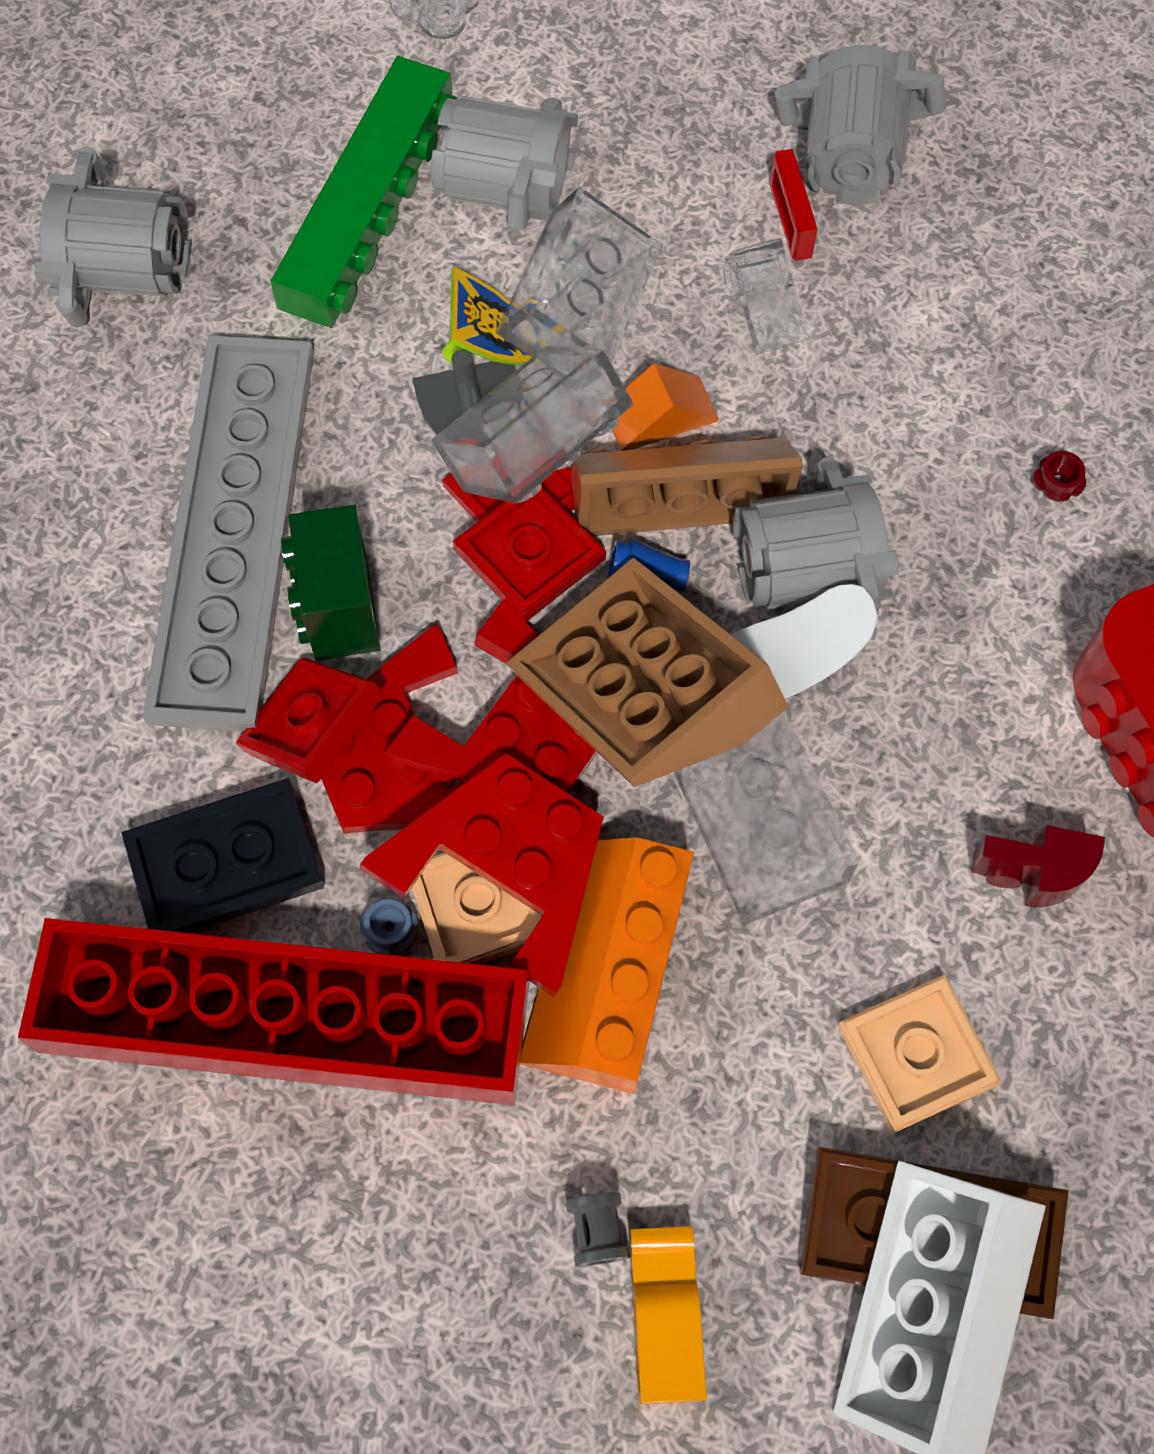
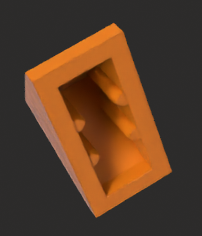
M653 363L603 407L605 416L621 451L632 450L718 422L719 420L699 376L657 363Z

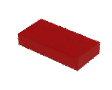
M793 149L776 151V155L773 158L769 185L790 255L795 261L810 259L813 255L818 228Z

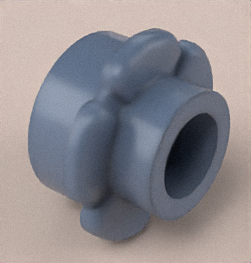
M384 898L372 904L363 914L360 921V932L362 936L367 938L366 944L373 952L387 955L390 951L395 950L400 953L408 949L414 942L415 933L413 931L418 925L416 913L409 905H404L393 898ZM388 922L395 925L394 930L391 932L384 930V925Z

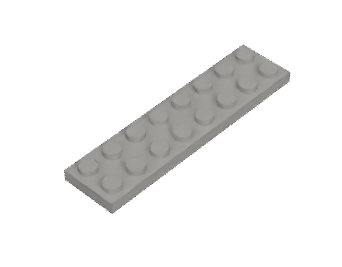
M208 335L142 715L147 725L242 732L246 728L254 727L257 729L258 715L263 704L284 560L281 537H286L288 533V514L291 512L314 354L311 341Z

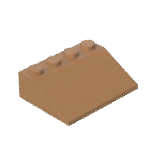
M634 557L506 662L510 670L633 787L745 745L788 708V704L769 665Z

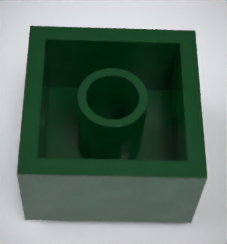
M356 504L288 514L291 536L281 537V545L286 570L290 571L292 586L287 587L292 619L293 621L296 620L300 644L310 643L315 661L381 651L367 554Z

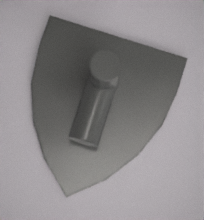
M459 350L451 358L453 370L413 378L416 398L425 422L440 440L459 454L486 464L504 444L515 423L520 403L518 376L515 365L490 362L474 366L472 354L467 350Z

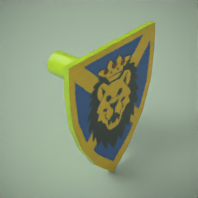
M453 266L451 269L450 341L442 349V355L448 362L452 363V355L459 350H467L491 361L511 365L533 364L553 354L537 328L514 304L483 281Z

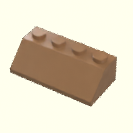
M752 436L742 441L724 443L701 440L687 446L662 447L651 444L639 447L636 450L613 452L606 449L589 450L584 454L572 455L571 481L575 520L591 536L733 523L735 509L748 507L751 500L795 494L803 469L802 457L786 438L768 439L763 436Z

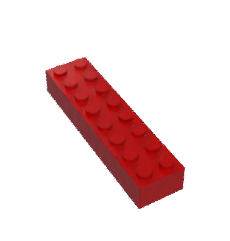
M45 918L18 1039L41 1054L515 1106L529 994L528 970Z

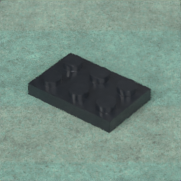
M289 778L121 832L148 929L191 933L324 888Z

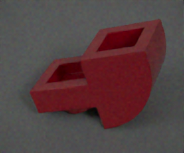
M1046 825L1033 844L985 835L974 851L971 873L986 876V881L989 884L1000 888H1018L1022 883L1027 884L1025 906L1039 908L1053 906L1070 898L1095 872L1103 855L1105 837Z

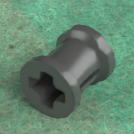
M620 1193L593 1194L570 1199L566 1202L567 1212L574 1214L579 1253L574 1256L575 1267L607 1264L630 1258L629 1247L623 1246L617 1215V1207L622 1203Z

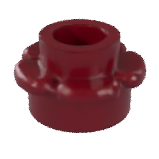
M1056 451L1039 462V469L1035 470L1033 480L1039 491L1046 492L1048 499L1056 502H1065L1070 499V496L1077 497L1084 491L1086 486V469L1083 461L1074 453ZM1055 476H1062L1064 478V481H1057L1055 479Z

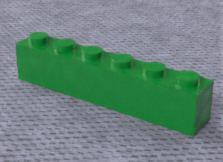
M398 55L396 56L270 280L278 310L329 328H333L340 313L347 314L351 310L356 297V284L361 274L368 275L372 271L377 257V245L383 235L390 236L393 232L398 216L397 208L402 198L409 199L413 195L418 180V169L422 161L429 162L432 159V152L437 147V134L442 126L437 125L445 101L447 98L457 100V97L452 95L450 72Z

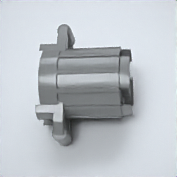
M854 45L837 49L821 61L820 57L810 59L806 68L805 79L782 85L775 91L781 123L788 126L808 127L805 170H808V180L813 190L817 192L819 186L828 191L837 193V203L849 205L877 202L881 199V192L886 191L893 184L897 187L902 177L903 164L906 163L908 121L938 115L946 109L944 77L941 74L916 70V59L910 51L898 50L897 55L878 46ZM918 89H925L926 100L917 101ZM809 98V108L798 110L796 99Z
M462 96L460 100L447 98L437 125L447 126L442 139L441 151L433 150L432 187L438 189L440 193H445V196L449 197L450 200L508 210V226L514 230L525 229L530 218L554 222L566 170L573 171L577 149L569 147L571 126L577 127L578 114L562 111V102L557 98L545 99L540 110Z
M83 147L77 152V161L73 175L48 173L46 183L52 184L45 195L41 212L40 250L42 261H35L34 273L38 283L52 285L48 289V295L59 296L56 307L71 326L81 327L87 322L91 290L165 297L167 293L178 294V288L172 282L185 283L190 256V240L181 239L176 219L177 216L188 217L185 202L181 197L168 195L165 191L104 186L107 170L96 151L91 147Z
M823 458L817 465L814 491L751 500L748 507L735 509L733 536L734 539L743 537L742 550L744 563L737 564V569L747 603L753 602V607L762 605L767 610L806 604L836 586L854 584L866 589L873 599L878 615L881 600L891 599L894 596L892 588L885 589L888 582V576L898 575L899 559L896 550L889 551L886 524L875 490L870 486L873 482L870 474L843 478L838 462L833 458Z

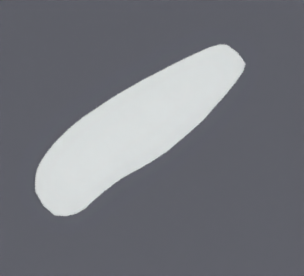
M854 584L839 585L788 613L746 627L731 635L769 665L786 699L819 683L852 660L872 637L878 615L873 599L864 587Z

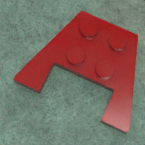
M502 601L478 631L474 645L506 664V662L539 635L527 622L523 623ZM516 676L465 745H461L413 715L384 752L383 763L391 768L402 771L404 766L432 773V779L452 784L455 779L464 782L469 781L507 753L570 794L597 755V752Z
M438 625L430 627L366 678L375 682L384 695L321 778L343 834L404 829L466 783L463 781L454 786L446 787L443 781L432 779V773L408 766H404L402 771L391 768L383 763L384 752L414 715L406 693L458 673L456 663Z
M505 753L368 854L360 863V870L405 899L438 850H442L541 915L540 920L511 962L509 968L528 970L529 981L552 997H555L562 986L604 816Z

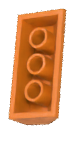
M638 837L598 840L562 986L555 997L539 988L522 1048L520 1065L635 1094L694 851Z

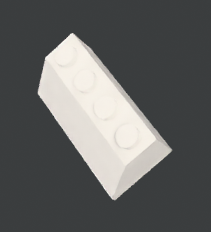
M898 1161L833 1414L918 1454H985L1046 1206Z

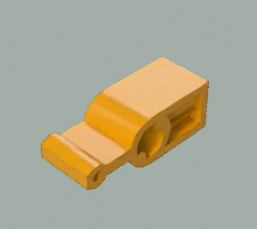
M693 1226L630 1229L639 1405L707 1400Z

